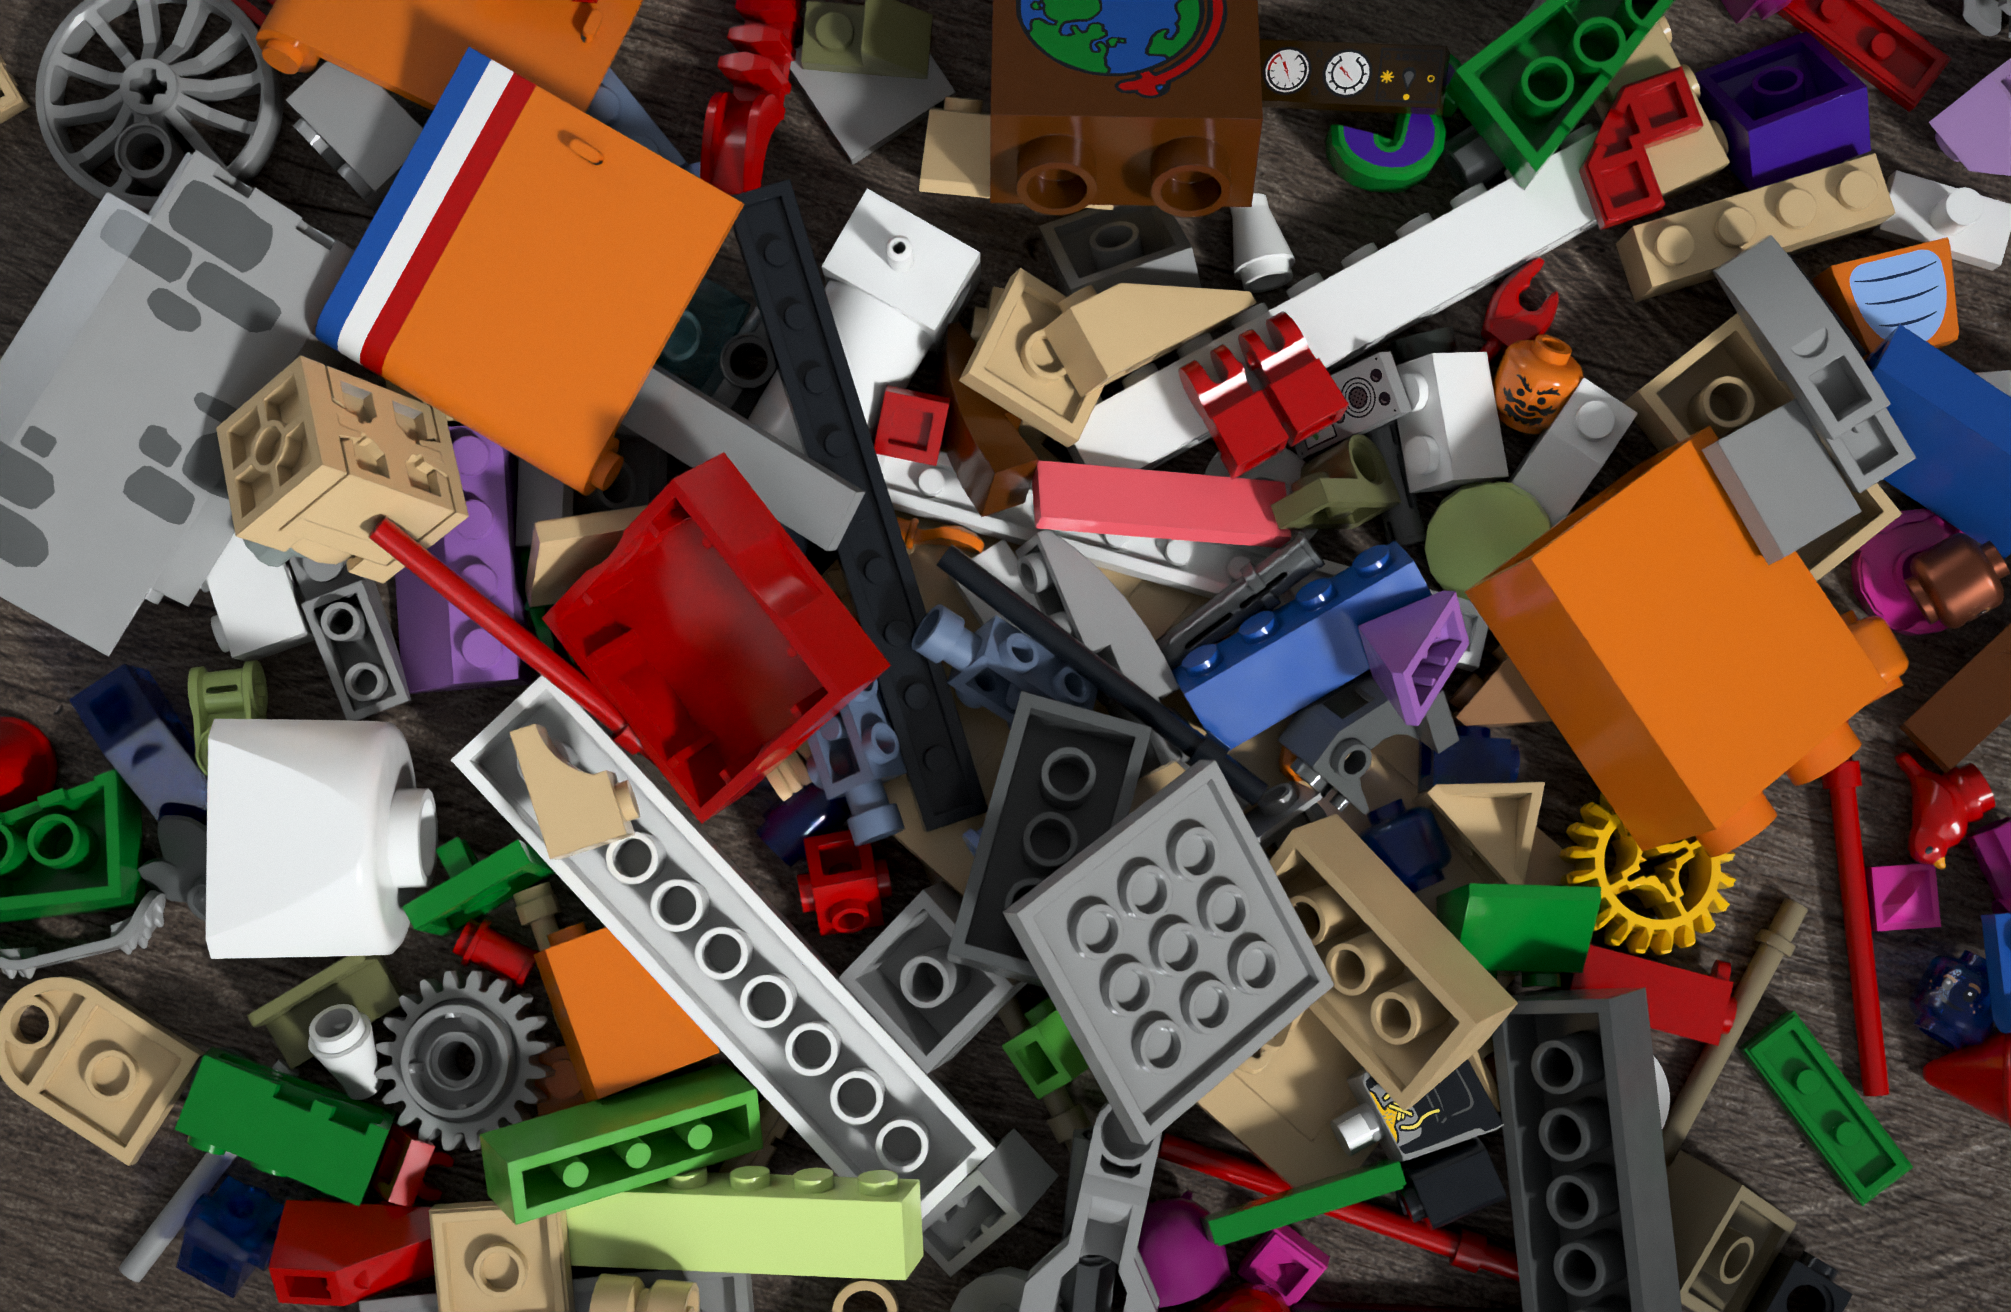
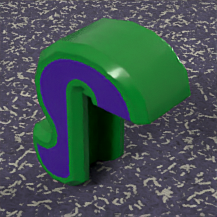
M1451 53L1446 89L1455 70L1462 66L1460 61ZM1445 92L1443 116L1450 118L1458 106ZM1395 113L1389 139L1379 134L1343 125H1331L1325 138L1326 158L1338 176L1355 187L1370 192L1401 193L1422 183L1444 150L1446 129L1441 115Z

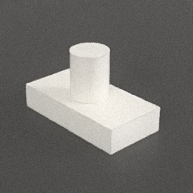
M1898 170L1888 177L1886 186L1896 213L1876 227L1872 235L1907 246H1914L1948 237L1952 259L1991 271L2001 266L2011 232V204L1982 196L1971 188H1955Z

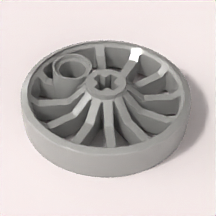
M84 0L66 16L55 30L43 53L37 74L35 90L37 118L42 136L53 158L77 185L97 199L102 200L106 192H109L148 214L159 196H138L141 186L151 190H163L185 156L179 143V131L195 150L218 163L220 167L239 181L249 185L265 166L276 145L281 129L284 108L280 73L270 66L262 56V50L256 41L258 28L231 0ZM162 3L185 4L187 7L174 40L165 50L158 5ZM136 8L139 11L144 43L140 60L137 59L109 25V22L114 18ZM209 13H214L232 24L228 32L197 57L192 58ZM95 33H98L120 59L126 70L124 73L110 72L76 60L89 39ZM250 45L258 65L257 70L249 74L206 80ZM70 76L114 91L104 99L64 106L65 89ZM162 86L167 88L165 94H161ZM261 94L259 112L255 122L247 121L204 105V103ZM150 96H154L153 104L148 102ZM115 119L108 129L82 150L75 152L68 136V127ZM191 120L248 139L235 160L227 166L193 126ZM157 144H162L164 156L160 164L151 170H142L141 162L145 153L151 148L157 147ZM115 154L116 161L122 171L118 181L112 187H108L99 182L92 175V172Z

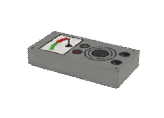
M1391 351L1379 352L1331 375L1349 405L1341 420L1294 445L1299 460L1315 457L1353 435L1365 434L1412 412Z

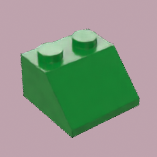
M1469 883L1436 897L1437 919L1496 980L1497 976H1521L1522 988H1561V977L1583 973L1601 903V887Z

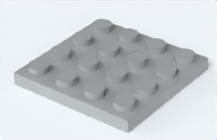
M1199 760L1003 911L1006 920L1119 1122L1133 1143L1147 1145L1334 986L1329 973L1216 760Z

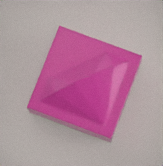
M1920 863L1865 867L1872 931L1941 927L1936 867L1934 865Z
M1286 1225L1267 1231L1240 1262L1237 1274L1250 1283L1269 1285L1281 1294L1290 1310L1291 1306L1303 1297L1328 1268L1330 1256Z

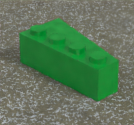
M1547 0L1456 69L1446 92L1523 190H1525L1676 0Z
M114 769L94 776L93 781L68 790L60 788L38 796L37 801L3 813L0 812V923L137 908L144 898L145 880L138 872V868L144 863L140 781L118 769Z

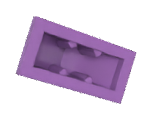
M1443 590L1358 626L1372 677L1406 725L1419 726L1470 644L1456 591Z

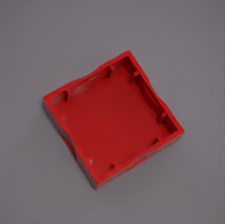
M724 452L673 478L624 530L621 540L610 556L600 564L588 569L542 617V620L594 687L626 719L642 744L644 751L701 824L753 789L891 666Z

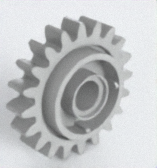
M457 970L445 972L443 985L435 978L421 980L420 990L423 999L414 994L402 995L399 998V1002L407 1013V1017H385L383 1023L396 1034V1040L376 1044V1050L384 1055L391 1056L392 1064L375 1072V1075L379 1079H393L396 1083V1087L389 1091L382 1100L384 1104L405 1102L406 1108L401 1113L397 1122L400 1127L411 1125L421 1120L422 1125L419 1129L418 1139L433 1141L442 1133L443 1150L449 1151L460 1148L465 1138L468 1148L472 1151L481 1149L479 1134L509 1126L508 1121L516 1124L532 1119L529 1111L524 1106V1102L538 1104L546 1102L548 1098L540 1088L535 1086V1080L555 1076L556 1072L552 1067L541 1064L539 1062V1055L553 1050L556 1045L555 1042L550 1040L539 1041L536 1039L535 1032L547 1023L548 1018L547 1016L526 1018L525 1011L533 1000V996L530 993L519 994L509 1000L512 989L511 979L498 978L489 987L488 971H471L466 981L462 971ZM463 1043L470 1046L475 1055V1066L468 1077L461 1073L456 1063L457 1051Z

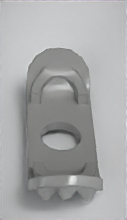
M155 890L149 891L131 917L111 925V938L43 955L39 954L37 947L14 948L0 940V968L10 979L15 978L17 971L21 977L31 979L36 968L49 967L119 949L130 955L136 949L137 944L142 949H145L156 927H163L165 894Z

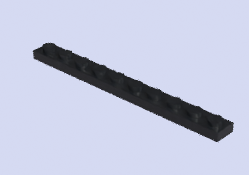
M788 179L733 195L732 197L745 205L732 227L804 455L865 491L835 553L857 622L891 665L877 678L878 688L892 729L899 741V749L908 772L906 777L922 828L925 832H929L986 813L988 807L949 684H947L948 680L942 661L934 663L912 649L914 634L927 613L791 181Z

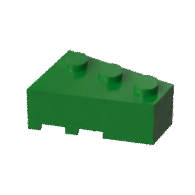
M211 1047L202 1058L174 1130L189 1135L187 1143L196 1149L216 1155H224L226 1151L249 1160V1164L262 1172L280 1177H290L323 1193L360 1206L397 1112L362 1099H352L340 1091Z

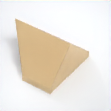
M1545 782L1436 784L1419 794L1412 801L1485 884L1523 885L1525 883Z

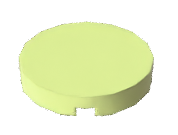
M1496 481L1495 483L1475 482L1462 485L1441 501L1429 521L1424 550L1430 573L1443 590L1456 591L1457 597L1470 600L1465 594L1466 590L1552 528L1549 515L1533 495L1513 483Z

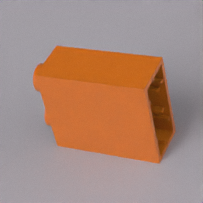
M1710 425L1638 463L1466 590L1465 594L1641 851L1695 836L1709 857H1717L1746 843L1775 820L1777 812L1762 791L1782 774L1786 773L1794 786L1809 783L1845 762L1861 747V741L1847 720L1885 690L1888 685L1798 553L1794 551L1770 565L1765 561L1702 449L1720 440Z

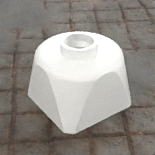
M214 719L208 737L206 942L211 959L393 954L404 941L410 925V921L402 906L415 899L416 888H428L432 884L437 863L435 849L438 848V820L433 793L429 788L416 787L413 762L403 733L393 723L380 721Z

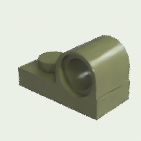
M1356 434L1305 462L1301 468L1300 479L1291 485L1293 493L1272 504L1271 508L1279 529H1354L1402 502L1380 450L1366 436Z

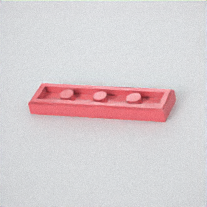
M1038 460L1032 478L1035 528L1271 548H1280L1292 538L1291 529H1279L1271 508L1272 504L1287 496L1285 482L1246 478H1235L1232 480L1231 477L1040 460Z

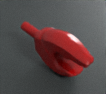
M1534 258L1514 270L1500 283L1492 294L1481 329V336L1487 342L1479 351L1487 352L1489 363L1499 351L1504 354L1506 349L1514 342L1521 340L1535 341L1536 336L1544 335L1551 326L1559 304L1557 290L1536 311H1527L1519 303V295L1527 290L1530 286V281L1544 265L1545 261L1543 258Z

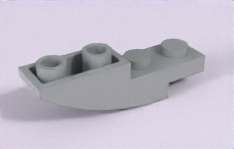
M1772 235L1766 236L1712 271L1777 379L1787 383L1853 492L1860 494L1916 459V456L1886 407L1891 403L1872 372L1818 293Z
M1049 529L1037 532L1015 551L1018 557L1017 568L1021 583L1030 594H1034L1043 614L1160 702L1163 698L1180 689L1162 651L1144 622L1123 594L1081 552ZM1098 689L1096 698L1102 705L1106 706L1110 716L1145 725ZM1152 730L1138 779L1158 772L1183 758L1182 752Z
M291 557L289 561L305 599V602L301 603L346 719L359 721L410 701L411 697L400 656L375 581L349 573L346 565L347 560L335 565L318 563L309 558Z

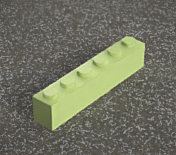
M705 1166L566 1209L571 1266L906 1280L924 1256L920 1179H898L897 1173L889 1170L867 1171L858 1177L833 1176V1171L826 1168H808L797 1171L794 1175L770 1174V1170L764 1166L739 1167L730 1173L707 1172V1167Z

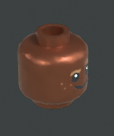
M1956 533L1913 557L1910 563L1912 576L1905 579L1904 583L1918 609L1930 625L1939 620L1948 628L1956 629L1991 611L2002 603L2004 589L2000 579L2009 575L2010 572L2001 554L1991 541L1979 546L1970 536L1964 533Z

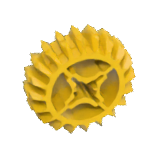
M1602 792L1600 793V805L1590 802L1580 809L1585 823H1573L1568 826L1566 831L1568 836L1579 846L1564 848L1559 855L1565 862L1575 864V871L1562 875L1560 883L1563 886L1577 884V886L1601 887V903L1593 931L1607 925L1604 944L1615 947L1619 946L1626 939L1630 954H1643L1650 946L1656 955H1663L1672 951L1673 943L1680 948L1694 945L1696 941L1695 931L1704 934L1714 929L1716 925L1710 912H1724L1730 905L1717 892V889L1733 887L1737 880L1730 874L1721 872V864L1732 861L1736 853L1729 851L1717 857H1709L1695 836L1679 840L1673 844L1641 851ZM1613 833L1616 839L1611 844L1616 853V865L1613 871L1606 876L1604 865L1605 850L1608 840ZM1666 856L1665 861L1654 866L1655 873L1647 875L1648 877L1643 875L1628 880L1627 877L1640 870L1639 863L1647 861L1646 859L1654 860ZM1688 862L1689 881L1685 896L1681 902L1680 897L1684 893L1679 883V871L1682 865ZM1621 892L1633 893L1638 896L1646 909L1653 908L1658 920L1634 913L1624 906L1615 895Z

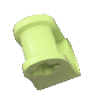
M258 660L246 661L243 668L212 672H208L204 666L190 669L188 674V698L193 715L195 757L198 767L208 776V737L214 719H267L268 692L266 678L261 663Z

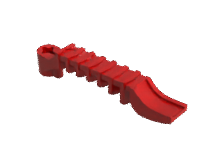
M736 0L735 8L744 18L745 24L729 28L727 39L739 53L720 56L717 65L734 86L733 94L730 92H715L708 103L703 128L700 179L730 196L761 187L768 143L774 129L784 119L786 110L783 106L785 95L790 94L792 87L788 78L791 61L796 60L797 51L794 48L796 30L801 28L803 21L799 14L801 0Z

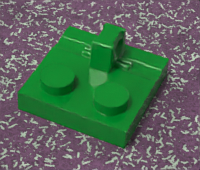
M455 837L435 849L450 879L405 904L402 908L414 930L447 937L465 927L470 918L477 920L513 899L514 894L534 887L556 873L528 843L525 844L519 839L485 859L478 861L467 840Z

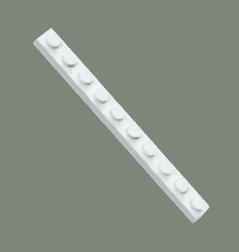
M939 451L936 466L877 454L894 510L947 525L962 526L970 531L1001 540L1005 539V541L1023 545L1037 532L1046 530L1035 528L1032 482L1025 503L981 517L962 488L947 453ZM1051 530L1075 547L1097 567L1211 599L1243 576L1240 569L1249 562L1256 566L1274 553V551L1260 550L1246 545ZM1323 559L1325 565L1321 568L1318 567L1279 596L1281 604L1271 611L1273 612L1294 600L1297 592L1306 584L1320 578L1330 579L1349 568V566ZM1429 589L1432 595L1438 593V591ZM1457 597L1470 644L1455 667L1473 672L1480 665L1488 626L1470 600ZM1264 607V608H1263L1262 610H1260L1259 612L1270 611V610H1269L1267 607Z

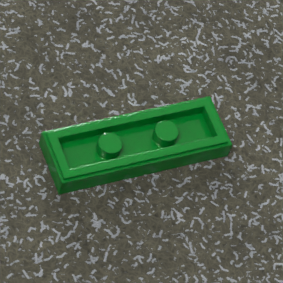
M1787 1010L1738 1048L1856 1204L1864 1206L1913 1168L1795 1011Z
M1384 1159L1200 1217L1207 1240L1217 1246H1222L1403 1189L1406 1180L1400 1161Z

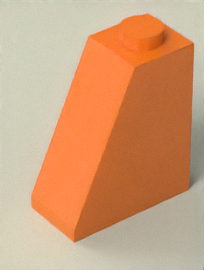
M584 922L547 935L551 947L534 954L586 1102L601 1099L720 1053L718 1046L607 927L591 933L587 932Z

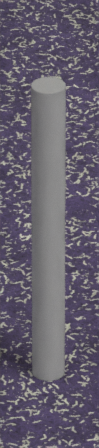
M278 1059L272 1067L297 1077L300 1074L297 1069L291 1070L283 1059ZM227 1151L224 1155L208 1152L204 1155L118 1267L124 1276L138 1283L143 1279L237 1155Z

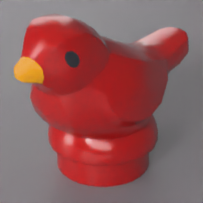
M1904 751L1895 756L1894 759L1908 777L1912 791V828L1908 836V851L1911 857L1918 863L1934 865L1936 868L1943 870L1946 867L1945 856L1948 849L1959 844L1965 837L1968 822L1982 820L1984 813L1995 808V799L1985 777L1973 763H1967L1959 768L1955 766L1948 773L1943 772L1940 775L1921 767Z

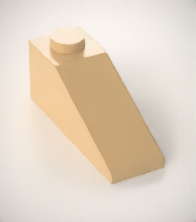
M1119 283L1097 294L1093 285H1089L1059 302L1058 305L1062 314L1043 330L1079 396L1083 397L1182 347L1193 339L1227 324L1257 302L1251 291Z

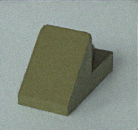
M865 0V5L807 1L801 56L802 68L805 70L928 79L933 15L896 0Z

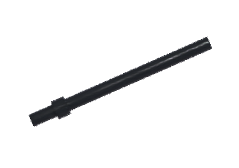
M953 544L939 560L936 566L1145 725L1152 727L1154 732L1188 757L1185 762L1188 766L1191 767L1199 760H1216L1231 790L1252 806L1266 791L1268 784L1227 754L1230 750L1228 745L1210 732L1203 736Z

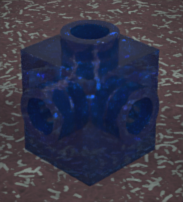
M228 1175L213 1196L203 1193L189 1211L183 1225L186 1231L176 1268L234 1298L255 1268L262 1271L268 1269L284 1205L273 1200L263 1189L251 1185L247 1186Z

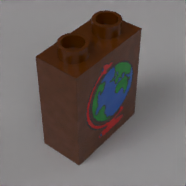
M993 0L990 203L1024 204L1031 210L1047 215L1072 214L1084 209L1088 205L1157 206L1164 212L1179 217L1205 216L1222 207H1252L1263 122L1258 0Z

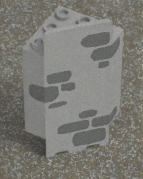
M195 150L193 155L188 152L186 153L148 214L106 192L0 360V597L108 657L145 599L158 605L165 595L189 607L235 533L216 427L300 355L322 363L325 367L338 368L345 355L319 341L315 336V329L327 300L355 251L339 240H335L308 225L302 220L303 217L259 189L252 188L239 181L220 167L218 163Z

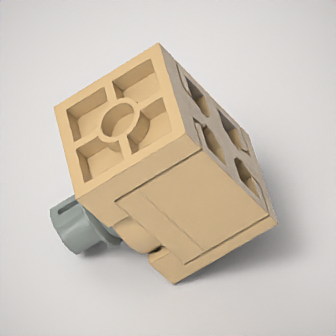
M300 355L216 427L235 535L242 538L246 547L255 557L268 566L280 567L293 556L309 558L318 563L335 565L347 560L346 565L349 573L384 584L405 567L368 538L374 527L384 517H387L425 549L430 548L469 517L446 414L434 407L430 408V405L335 368L325 367L324 364Z

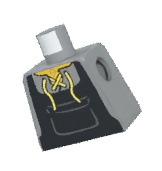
M1468 1059L1415 1105L1405 1111L1397 1105L1365 1068L1361 1066L1347 1078L1348 1085L1359 1106L1330 1121L1332 1131L1338 1143L1348 1156H1352L1379 1141L1386 1156L1396 1161L1410 1160L1492 1132L1504 1126Z

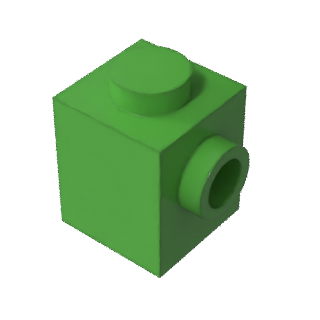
M1050 996L1024 1013L1030 1025L1002 1045V1048L1038 1100L1071 1082L1089 1068Z

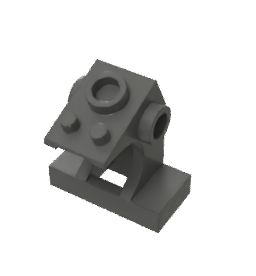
M1369 669L1300 709L1293 716L1290 724L1278 738V741L1297 757L1290 768L1315 791L1320 792L1323 798L1333 789L1337 793L1329 802L1342 812L1351 803L1365 815L1369 812V808L1361 788L1360 777L1370 767L1372 761L1371 750L1381 741L1395 734L1409 735L1420 740L1439 754L1458 742L1459 737L1444 690H1440L1419 726L1406 725L1373 679Z

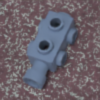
M938 604L927 613L914 634L912 640L913 650L934 663H939L943 660L952 666L947 684L955 688L960 701L974 709L984 706L1006 720L1009 729L1012 726L1021 691L1094 711L1093 708L1098 692L1097 687L1034 639L997 615L973 633L964 627V618L942 604Z
M876 679L807 740L812 753L807 759L808 775L817 787L825 791L827 800L846 797L852 814L847 823L855 846L879 841L905 830L897 803H889L883 784L908 772L899 749L897 735L892 729L878 688V679Z

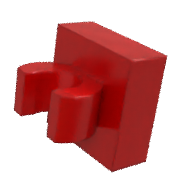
M886 385L874 443L876 454L936 466L950 398Z
M392 1123L369 1184L388 1202L412 1208L417 1195L429 1201L439 1200L442 1191L434 1184L423 1182V1177L429 1166L441 1164L445 1167H452L454 1159L430 1141L418 1139L419 1131L406 1126L400 1127L399 1124Z

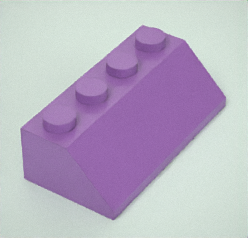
M465 425L449 427L469 517L427 550L528 630L527 611L524 610L526 597L520 562V549L522 547L515 546L518 493L516 455ZM404 567L395 574L400 660L410 694L531 684L530 666L409 569Z

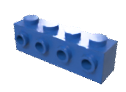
M1396 540L1388 545H1376L1361 552L1354 559L1352 566L1330 579L1320 578L1306 584L1297 592L1294 600L1275 611H1263L1249 617L1241 624L1237 633L1216 645L1206 644L1194 649L1183 659L1182 665L1171 671L1205 732L1212 733L1228 745L1231 750L1368 671L1370 667L1358 626L1429 597L1432 593L1414 560Z

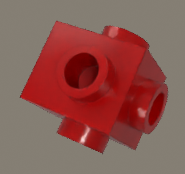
M850 830L803 838L809 872L797 874V881L803 913L816 911L820 936L836 933H854L864 928L884 925L881 899L892 897L886 859L874 861L871 843L855 846Z

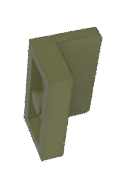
M382 955L346 956L248 1014L247 1017L253 1027L266 1025L292 1070L315 1058L308 1047L310 1037L309 1026L315 1016L321 1011L334 1005L349 1004L357 1008L359 1012L366 1014L371 1024L401 1007L399 998L404 994Z

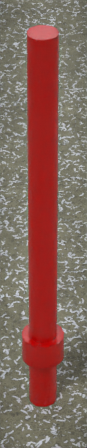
M384 517L374 527L368 538L613 732L612 739L629 754L635 755L639 752L654 764L644 751L642 744L626 719L594 687L587 677L387 517Z
M1851 756L1845 762L1821 776L1822 788L1829 789L1863 1096L1889 1095L1890 1091L1856 786H1862L1860 761H1853Z
M1167 1133L1163 1136L1157 1158L1268 1196L1292 1189L1267 1167ZM1366 1201L1324 1213L1326 1216L1449 1257L1450 1265L1472 1273H1476L1481 1268L1519 1281L1517 1254L1488 1244L1487 1236L1462 1227L1457 1233L1442 1227L1431 1231L1425 1222L1418 1221L1413 1223L1407 1215Z

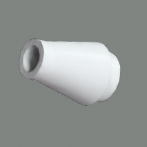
M1253 193L1252 207H1230L1233 218L1234 277L1242 280L1245 291L1259 293L1277 289L1290 282L1293 278L1291 267L1295 263V257L1269 209L1266 196L1261 193Z
M338 1004L321 1011L315 1016L309 1026V1050L339 1081L350 1098L361 1100L373 1096L382 1087L384 1079L376 1078L375 1072L379 1070L369 1017L349 1004Z

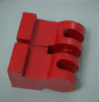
M1284 311L1266 320L1268 333L1277 352L1270 351L1253 329H1249L1238 336L1246 366L1250 372L1253 371L1255 376L1264 385L1265 388L1263 390L1253 392L1245 377L1246 371L1244 366L1236 360L1232 352L1224 344L1210 351L1213 366L1222 383H1214L1196 360L1178 369L1184 390L1193 407L1202 417L1221 452L1220 458L1232 480L1283 452L1287 442L1292 447L1341 420L1349 405L1320 358L1316 359L1311 352L1299 327Z

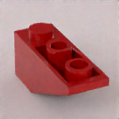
M324 1197L313 1198L309 1201L286 1200L268 1267L278 1303L346 1306L435 1275L429 1210L432 1207L412 1206L410 1208L388 1201L357 1206L352 1203H340Z

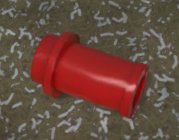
M470 918L460 934L452 953L463 958L461 965L467 967L472 962L501 978L511 979L515 987L521 989L536 964L534 954L540 951L532 950L489 928L491 921L488 919H484L480 923Z

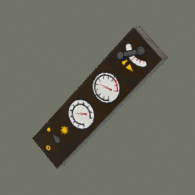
M1259 39L1262 107L1443 115L1450 51L1447 46Z

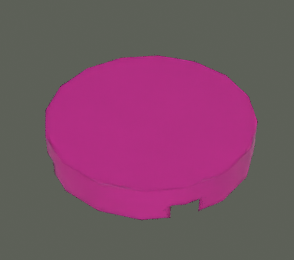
M1928 509L1900 511L1902 514L1855 551L1851 565L1854 594L1868 616L1883 617L1894 632L1908 636L1941 632L1948 627L1939 620L1931 625L1927 622L1907 590L1904 580L1912 576L1910 563L1913 557L1951 535L1963 532Z

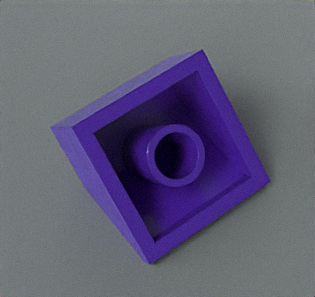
M1807 31L1694 73L1700 87L1699 102L1708 120H1715L1727 138L1729 151L1726 155L1730 161L1727 167L1750 191L1841 164L1845 160L1871 151L1867 86Z

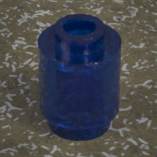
M813 782L807 786L803 785L801 790L793 793L786 801L783 802L779 797L762 814L765 821L755 832L786 864L792 867L801 857L807 860L803 838L835 833L850 818L842 808L847 802L846 797L827 800L825 791L817 787Z

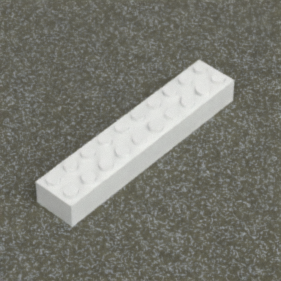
M541 675L455 755L451 761L839 1177H858L867 1171L889 1170L897 1173L898 1179H920L921 1216L923 1219L995 1150V1140L931 1072L927 1075L841 983L838 979L840 975L648 770L633 755L629 754L612 739L613 733ZM532 724L544 726L560 754L578 769L589 774L608 770L616 773L618 782L628 780L635 794L640 812V818L631 820L635 835L561 860L550 859L510 731Z

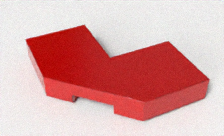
M1682 66L1623 85L1617 91L1579 170L1600 230L1660 211L1665 206L1645 149L1698 132L1704 126Z

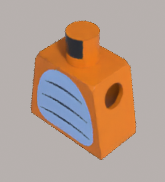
M1948 237L1832 265L1813 279L1814 286L1868 353L1862 358L1863 360L1900 324L1939 350L1958 340L1959 326L1951 246Z

